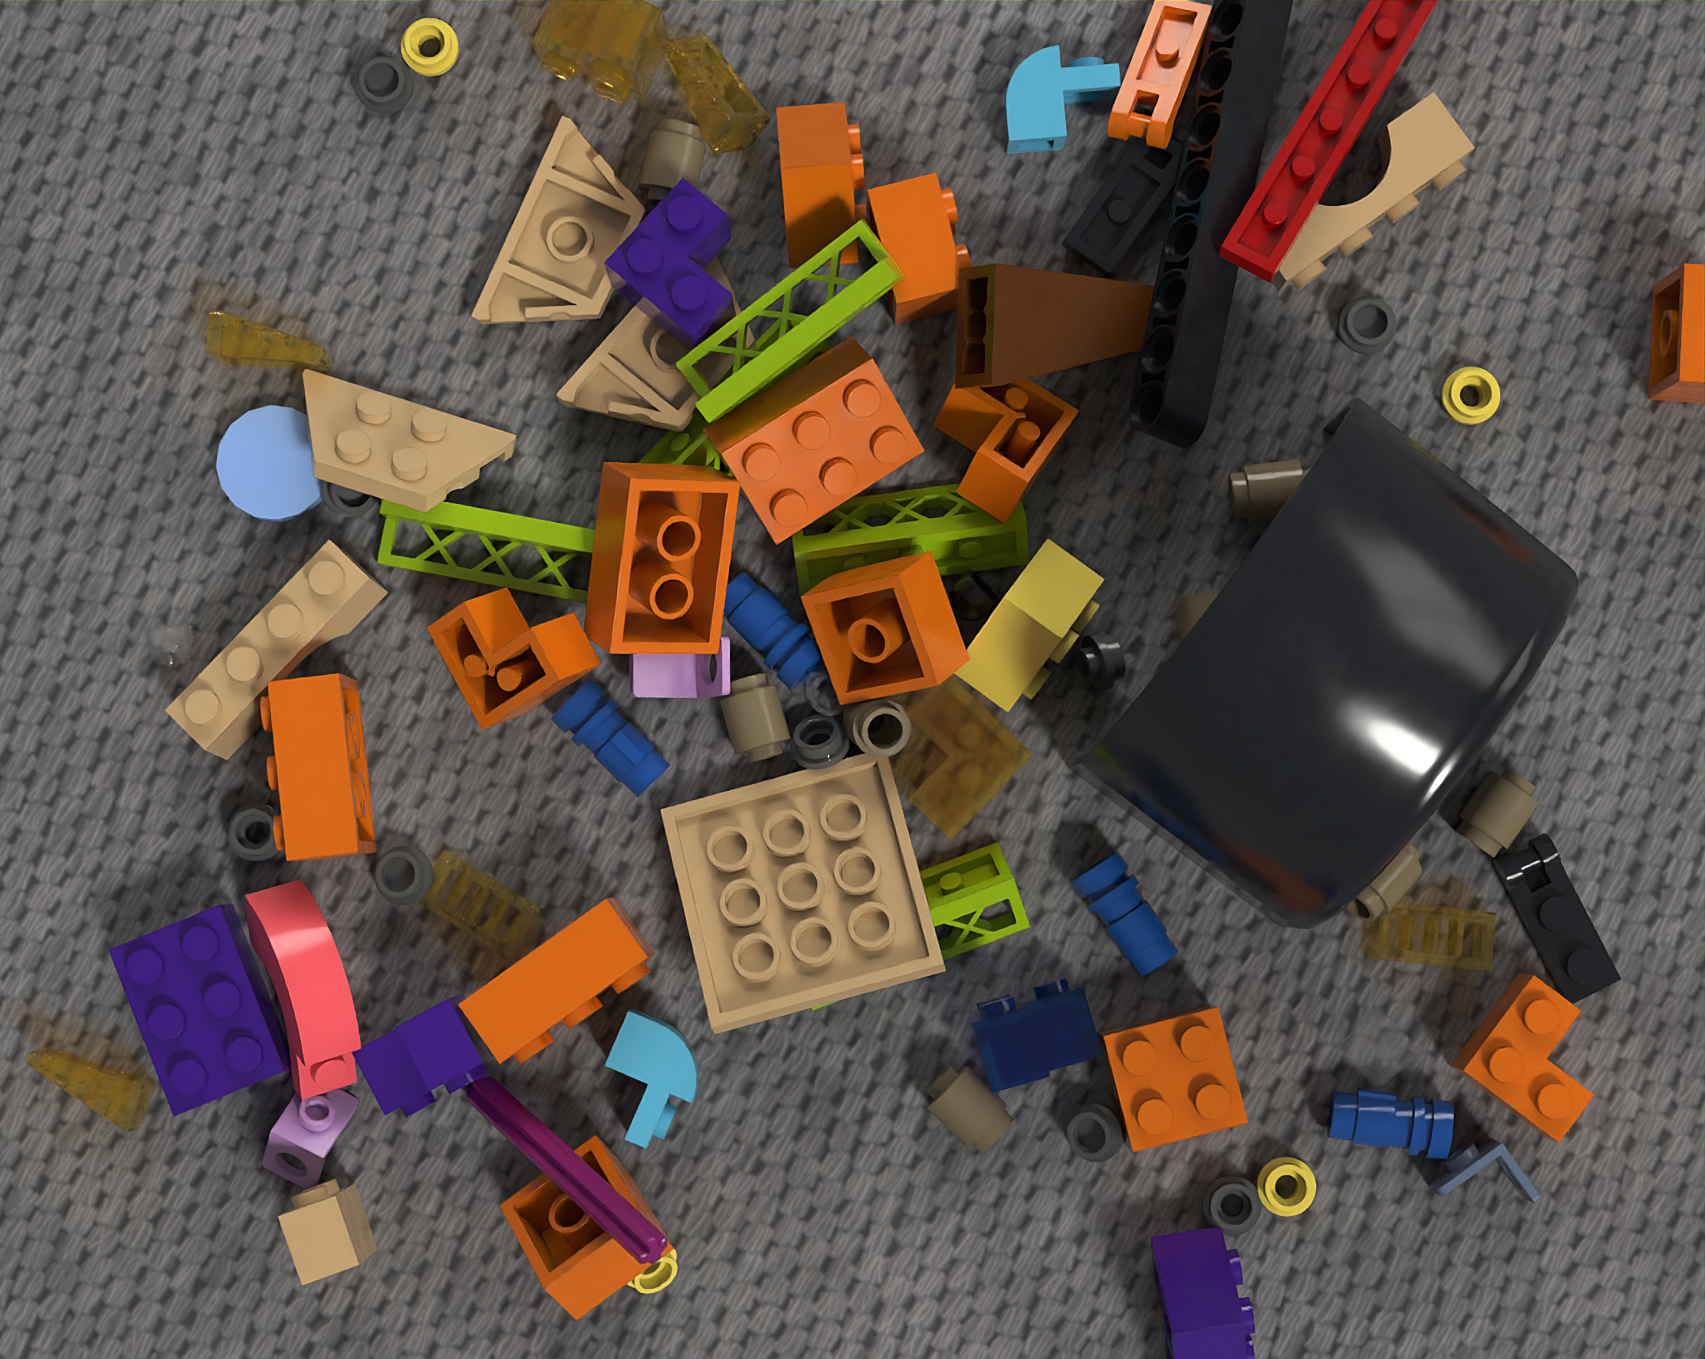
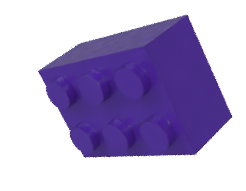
M233 904L215 906L109 950L173 1116L185 1113L291 1069L289 1044Z

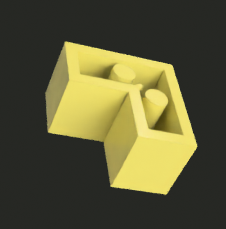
M1047 539L966 649L970 660L954 674L1006 712H1009L1021 694L1032 700L1052 673L1043 666L1048 658H1051L1059 664L1079 637L1070 628H1073L1080 634L1100 607L1091 598L1105 579L1050 539Z

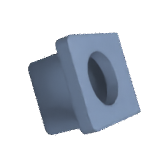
M1492 1138L1477 1148L1471 1142L1455 1150L1443 1162L1448 1169L1427 1183L1434 1193L1443 1197L1489 1163L1496 1160L1524 1199L1534 1204L1542 1199L1504 1144Z

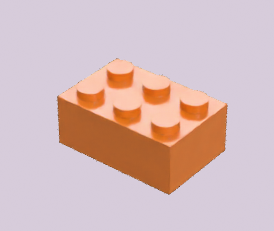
M852 336L733 410L722 419L703 429L731 477L740 482V492L776 545L924 452L921 443L875 361Z
M603 462L583 630L589 639L610 654L719 653L740 482L712 466Z
M335 673L267 682L269 696L261 697L260 711L265 732H273L275 755L267 757V776L271 791H279L281 814L274 815L273 818L274 839L278 851L285 850L286 861H315L377 853L358 680Z
M615 897L606 898L458 1005L499 1064L513 1056L519 1064H522L555 1041L549 1030L563 1021L567 1028L571 1029L600 1009L603 1004L597 996L612 986L616 993L619 994L650 973L651 970L645 961L654 956L655 953Z

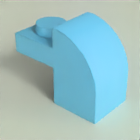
M1059 45L1043 48L1026 58L1012 75L1006 93L1003 109L1006 154L1063 150L1067 138L1064 104L1116 100L1121 87L1119 63L1104 64L1102 58L1086 57L1071 61L1069 63L1070 67L1061 68Z
M633 1008L628 1010L604 1066L648 1084L624 1139L646 1149L653 1136L664 1140L678 1108L668 1103L670 1096L674 1095L690 1103L694 1101L699 1085V1066L692 1046L677 1029Z

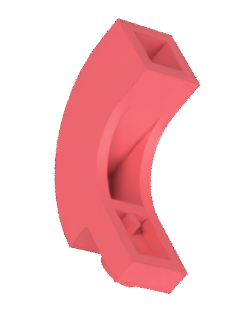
M301 879L244 895L250 944L270 975L283 1012L288 1036L293 1087L301 1100L357 1083L356 1063L352 1052L361 1049V1041L354 1003L337 947L313 896Z

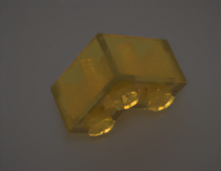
M551 0L532 43L537 56L543 59L541 66L548 72L570 81L573 80L575 74L595 82L594 90L600 95L624 104L627 97L641 103L643 102L670 43L663 9L643 0Z
M952 676L939 686L933 687L906 715L910 719L911 725L946 758L942 765L920 786L907 802L948 841H951L1033 755Z

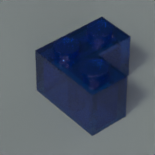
M1062 978L1034 986L1035 998L1015 1003L1014 997L1006 994L976 1003L979 1014L967 1018L984 1078L992 1093L1050 1077L1049 1071L1103 1056L1082 986L1077 985L1069 988L1067 978Z

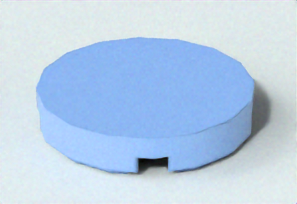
M269 405L246 412L229 426L219 443L216 469L221 488L236 507L260 520L283 522L294 519V517L300 516L306 511L309 512L322 501L320 493L321 479L313 477L311 442L308 440L306 415L294 408Z

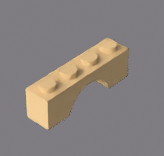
M1434 92L1390 122L1377 138L1381 153V172L1375 189L1369 195L1347 205L1326 206L1318 204L1272 280L1273 285L1278 291L1292 282L1298 290L1302 289L1327 270L1321 261L1338 249L1345 257L1350 255L1373 237L1368 229L1385 216L1391 224L1397 222L1420 204L1415 196L1430 184H1433L1440 191L1467 171L1461 162L1468 157L1475 147Z
M328 540L165 711L205 751L228 760L262 725L260 701L261 697L269 696L267 682L284 680L315 649L333 638L349 634L383 599L388 591L347 552L331 540Z

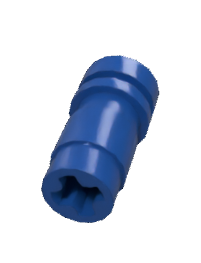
M744 572L727 585L723 615L728 619L727 622L753 648H757L766 657L763 663L770 671L776 668L779 670L776 675L777 678L792 691L801 685L824 662L816 638L809 636L811 629L804 622L798 625L789 616L791 611L767 587L758 586Z
M590 679L553 715L551 720L564 733L570 730L574 734L571 740L577 746L583 743L595 755L594 758L619 783L622 782L632 793L639 797L670 764L630 721L627 722L616 711L619 705L613 699L607 702L602 697L606 692L593 679Z
M1117 850L1079 874L1069 883L1080 899L1085 896L1087 897L1089 903L1085 907L1092 915L1097 912L1106 926L1105 930L1123 957L1129 960L1139 977H1142L1167 962L1178 953V950L1167 935V929L1149 902L1143 899L1135 887L1140 883L1134 874L1128 876L1125 872L1129 866Z
M1359 1087L1356 1094L1332 1092L1327 1123L1328 1138L1348 1140L1354 1144L1389 1148V1146L1404 1148L1405 1154L1417 1156L1419 1151H1424V1156L1427 1158L1447 1159L1453 1134V1102L1431 1099L1429 1104H1425L1424 1098L1412 1096L1410 1102L1395 1100V1092Z

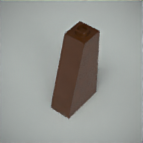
M999 263L959 269L955 388L973 389L1005 385L1141 350L1154 286Z

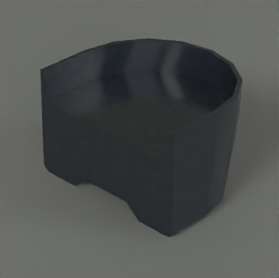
M1359 397L1350 400L1323 428L1333 437L1297 489L1193 628L1108 733L1086 755L1075 759L1069 767L1072 772L1273 923L1282 927L1297 929L1316 927L1342 912L1387 868L1434 814L1486 747L1532 681L1566 623L1579 585L1576 572L1559 556Z

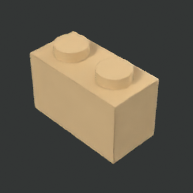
M335 1178L307 1188L302 1193L291 1197L293 1208L278 1216L302 1286L358 1266L378 1250L355 1183L339 1189Z

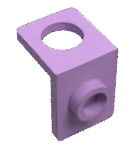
M720 637L719 653L715 654L717 672L713 682L709 671L712 654H629L630 695L634 698H709L729 695V637Z
M339 1088L301 1100L296 1092L270 1131L262 1162L263 1167L304 1189L318 1185L325 1158L357 1109L359 1100ZM280 1153L294 1155L305 1164L307 1170H299L290 1166L283 1160Z

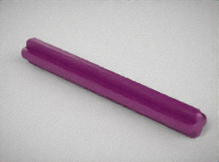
M482 1076L472 1082V1087L466 1092L467 1101L638 1263L645 1264L649 1262L654 1264L661 1259V1253L667 1247L665 1235L494 1077L484 1078Z

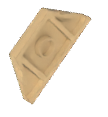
M562 116L474 308L471 318L475 322L480 324L601 319L614 290L604 262L647 217L646 209L621 183L612 168L600 154L596 153L578 131L577 126L572 120L565 116Z
M716 255L703 270L732 293L737 316L741 313L730 282L727 276H725ZM636 306L632 308L556 394L559 402L566 407L679 433L700 412L695 403L701 399L675 364L690 351ZM748 326L746 349L754 350L756 343ZM738 332L722 345L736 347ZM712 351L695 365L712 389L732 375L735 354Z
M305 369L302 373L301 393L302 398L305 399L306 428L308 440L311 442V464L313 477L427 512L446 500L449 492L463 489L477 480L480 468L498 457L504 462L513 455L517 435L309 369Z

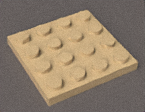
M864 753L842 759L828 768L806 769L660 809L709 1021L715 1034L946 971L889 757L878 758Z

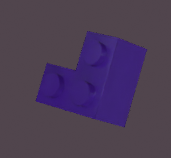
M682 178L604 262L612 287L689 351H692L736 317L732 293L703 270L731 239L727 214L687 180Z
M464 994L444 1000L396 1026V1029L366 1044L361 1049L352 1052L384 1115L400 1108L406 1118L437 1101L431 1090L444 1084L448 1093L451 1094L489 1073L483 1062L491 1059L494 1055L458 1005L466 999Z
M1215 1227L1151 1237L1153 1275L1164 1320L1166 1359H1255L1253 1342L1250 1335L1255 1333L1251 1301L1249 1297L1239 1298L1236 1286L1243 1285L1240 1258L1237 1249L1227 1250L1222 1228Z

